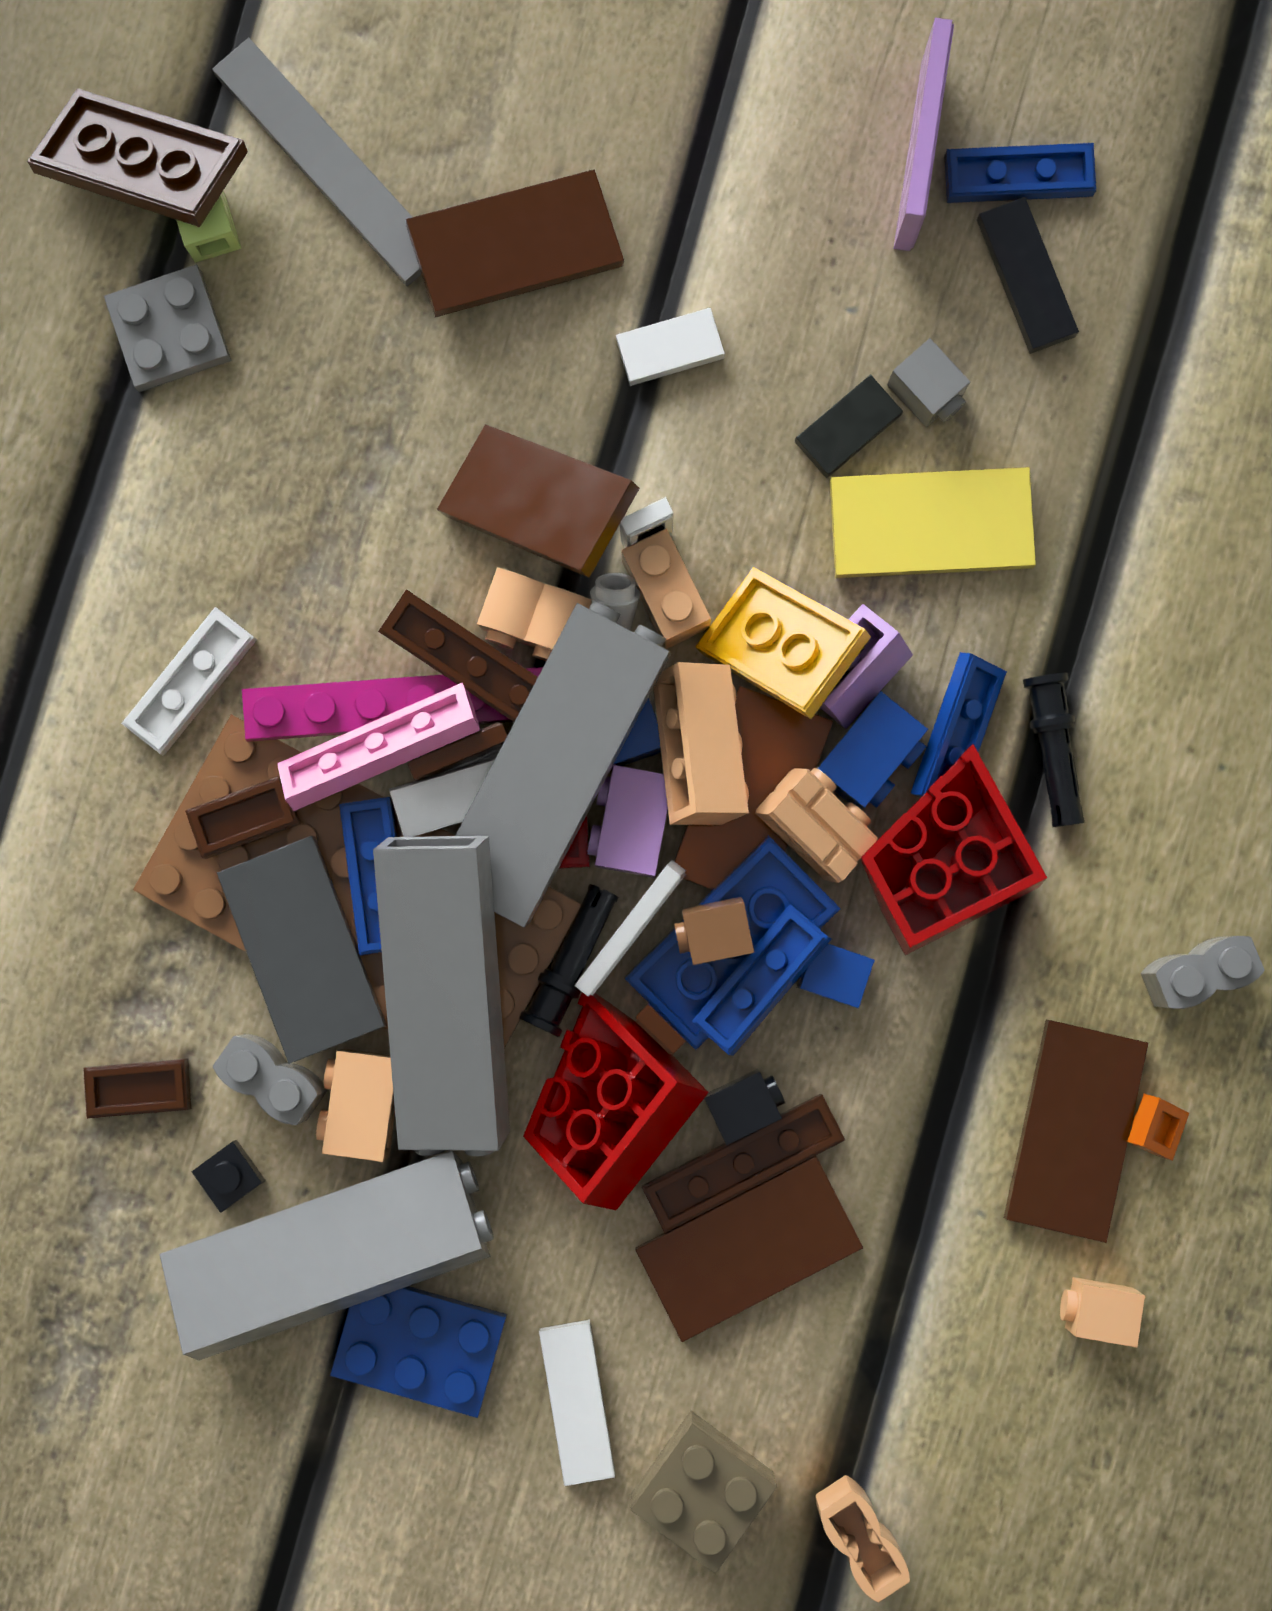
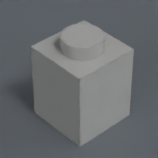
M929 338L892 371L887 385L927 428L938 417L945 423L965 405L966 401L962 396L970 381Z

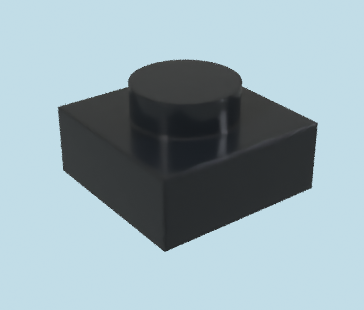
M237 1140L232 1141L191 1171L220 1213L266 1181Z

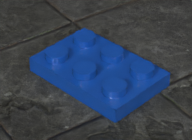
M407 1286L349 1307L330 1376L478 1418L507 1314Z

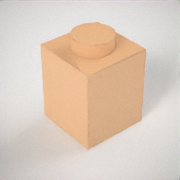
M1073 1277L1071 1290L1065 1289L1061 1298L1060 1318L1066 1321L1065 1328L1075 1337L1137 1348L1145 1295L1133 1287Z

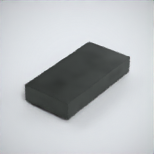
M870 374L795 438V443L821 473L828 478L902 415L903 410Z

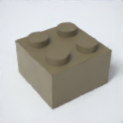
M690 1410L631 1493L630 1510L716 1574L773 1494L777 1484L774 1472Z

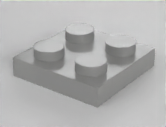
M197 264L104 296L133 385L138 392L232 361L202 272Z

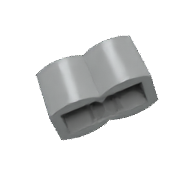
M1224 936L1211 938L1198 944L1189 954L1169 955L1159 958L1150 963L1141 972V976L1154 1007L1184 1009L1204 1002L1216 990H1235L1245 987L1257 980L1265 970L1250 936Z
M243 1034L233 1036L213 1065L217 1076L228 1087L239 1093L255 1096L258 1104L268 1115L285 1124L298 1125L307 1121L327 1092V1089H324L323 1082L316 1074L301 1065L286 1063L281 1052L272 1043L256 1035Z

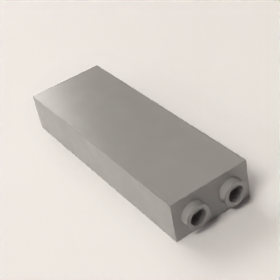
M595 600L592 601L589 609L579 603L573 609L455 835L489 836L494 912L522 927L530 924L671 656V652L662 647L666 640L665 637L640 624L635 632L626 629L616 623L621 614Z
M489 836L388 837L373 849L398 1150H415L418 1155L422 1156L437 1155L445 1150H464L469 1156L489 1155L499 1151L510 1133Z
M449 1151L159 1254L183 1355L196 1360H202L491 1257L486 1242L494 1240V1236L485 1210L477 1212L472 1193L479 1191V1186L471 1163H462V1160L453 1151Z

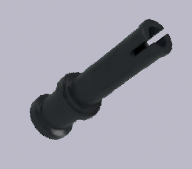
M1068 673L1049 674L1023 680L1024 688L1030 690L1034 719L1030 721V728L1034 731V734L1039 735L1042 750L1043 767L1051 807L1052 828L1085 823L1080 803L1069 730L1074 728L1075 717L1068 711L1064 683L1069 681Z
M589 884L584 900L551 969H545L543 973H540L538 981L541 984L528 1011H522L519 1019L560 1038L563 1031L559 1027L571 1000L578 999L581 993L574 985L582 974L608 916L619 898L618 896L605 889L602 891L598 886Z

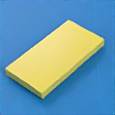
M1030 467L831 477L830 479L835 578L1033 569L1036 566Z

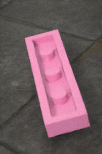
M460 683L277 763L285 800L292 810L296 811L480 731L474 707L463 683Z

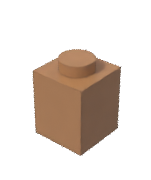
M742 897L683 908L684 922L674 923L680 954L690 952L693 965L754 953Z

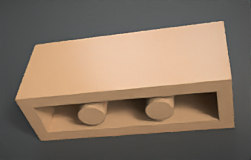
M677 662L662 671L654 686L669 824L723 825L749 813V790L744 779L741 755L743 743L738 731L735 708L736 689L732 684L730 665Z

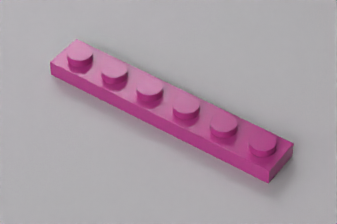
M543 667L526 669L538 677ZM444 675L242 689L245 740L249 742L343 735L457 684ZM469 693L479 724L513 722Z

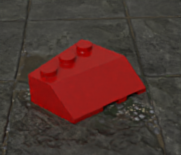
M974 744L861 857L881 912L905 956L1039 888L1047 879L1044 870Z
M582 992L577 1004L583 1007L573 1031L566 1030L560 1048L564 1049L554 1077L546 1079L523 1137L583 1204L616 1211L709 1092L636 1021L598 994L594 993L593 996L590 994L588 997Z

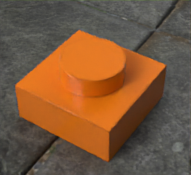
M1143 1094L1139 1109L1133 1118L1132 1129L1127 1142L1158 1157L1173 1161L1189 1112L1161 1098Z

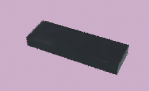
M1023 197L980 213L977 218L978 225L1029 353L1031 354L1075 338L1079 330L1026 198Z

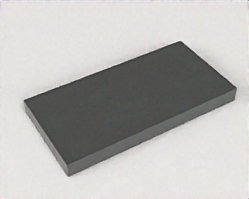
M309 836L217 872L288 1064L387 1026L315 836Z

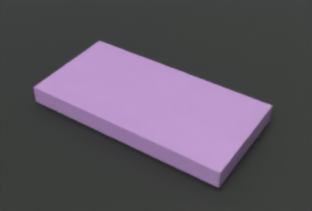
M934 19L921 62L893 249L911 251V248H914L926 216L954 30L953 20Z

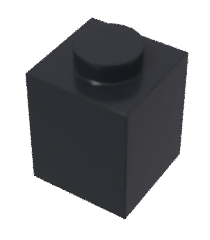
M758 1069L710 1091L704 1098L726 1145L782 1119L777 1107L785 1104V1100L774 1077L770 1076L763 1079Z

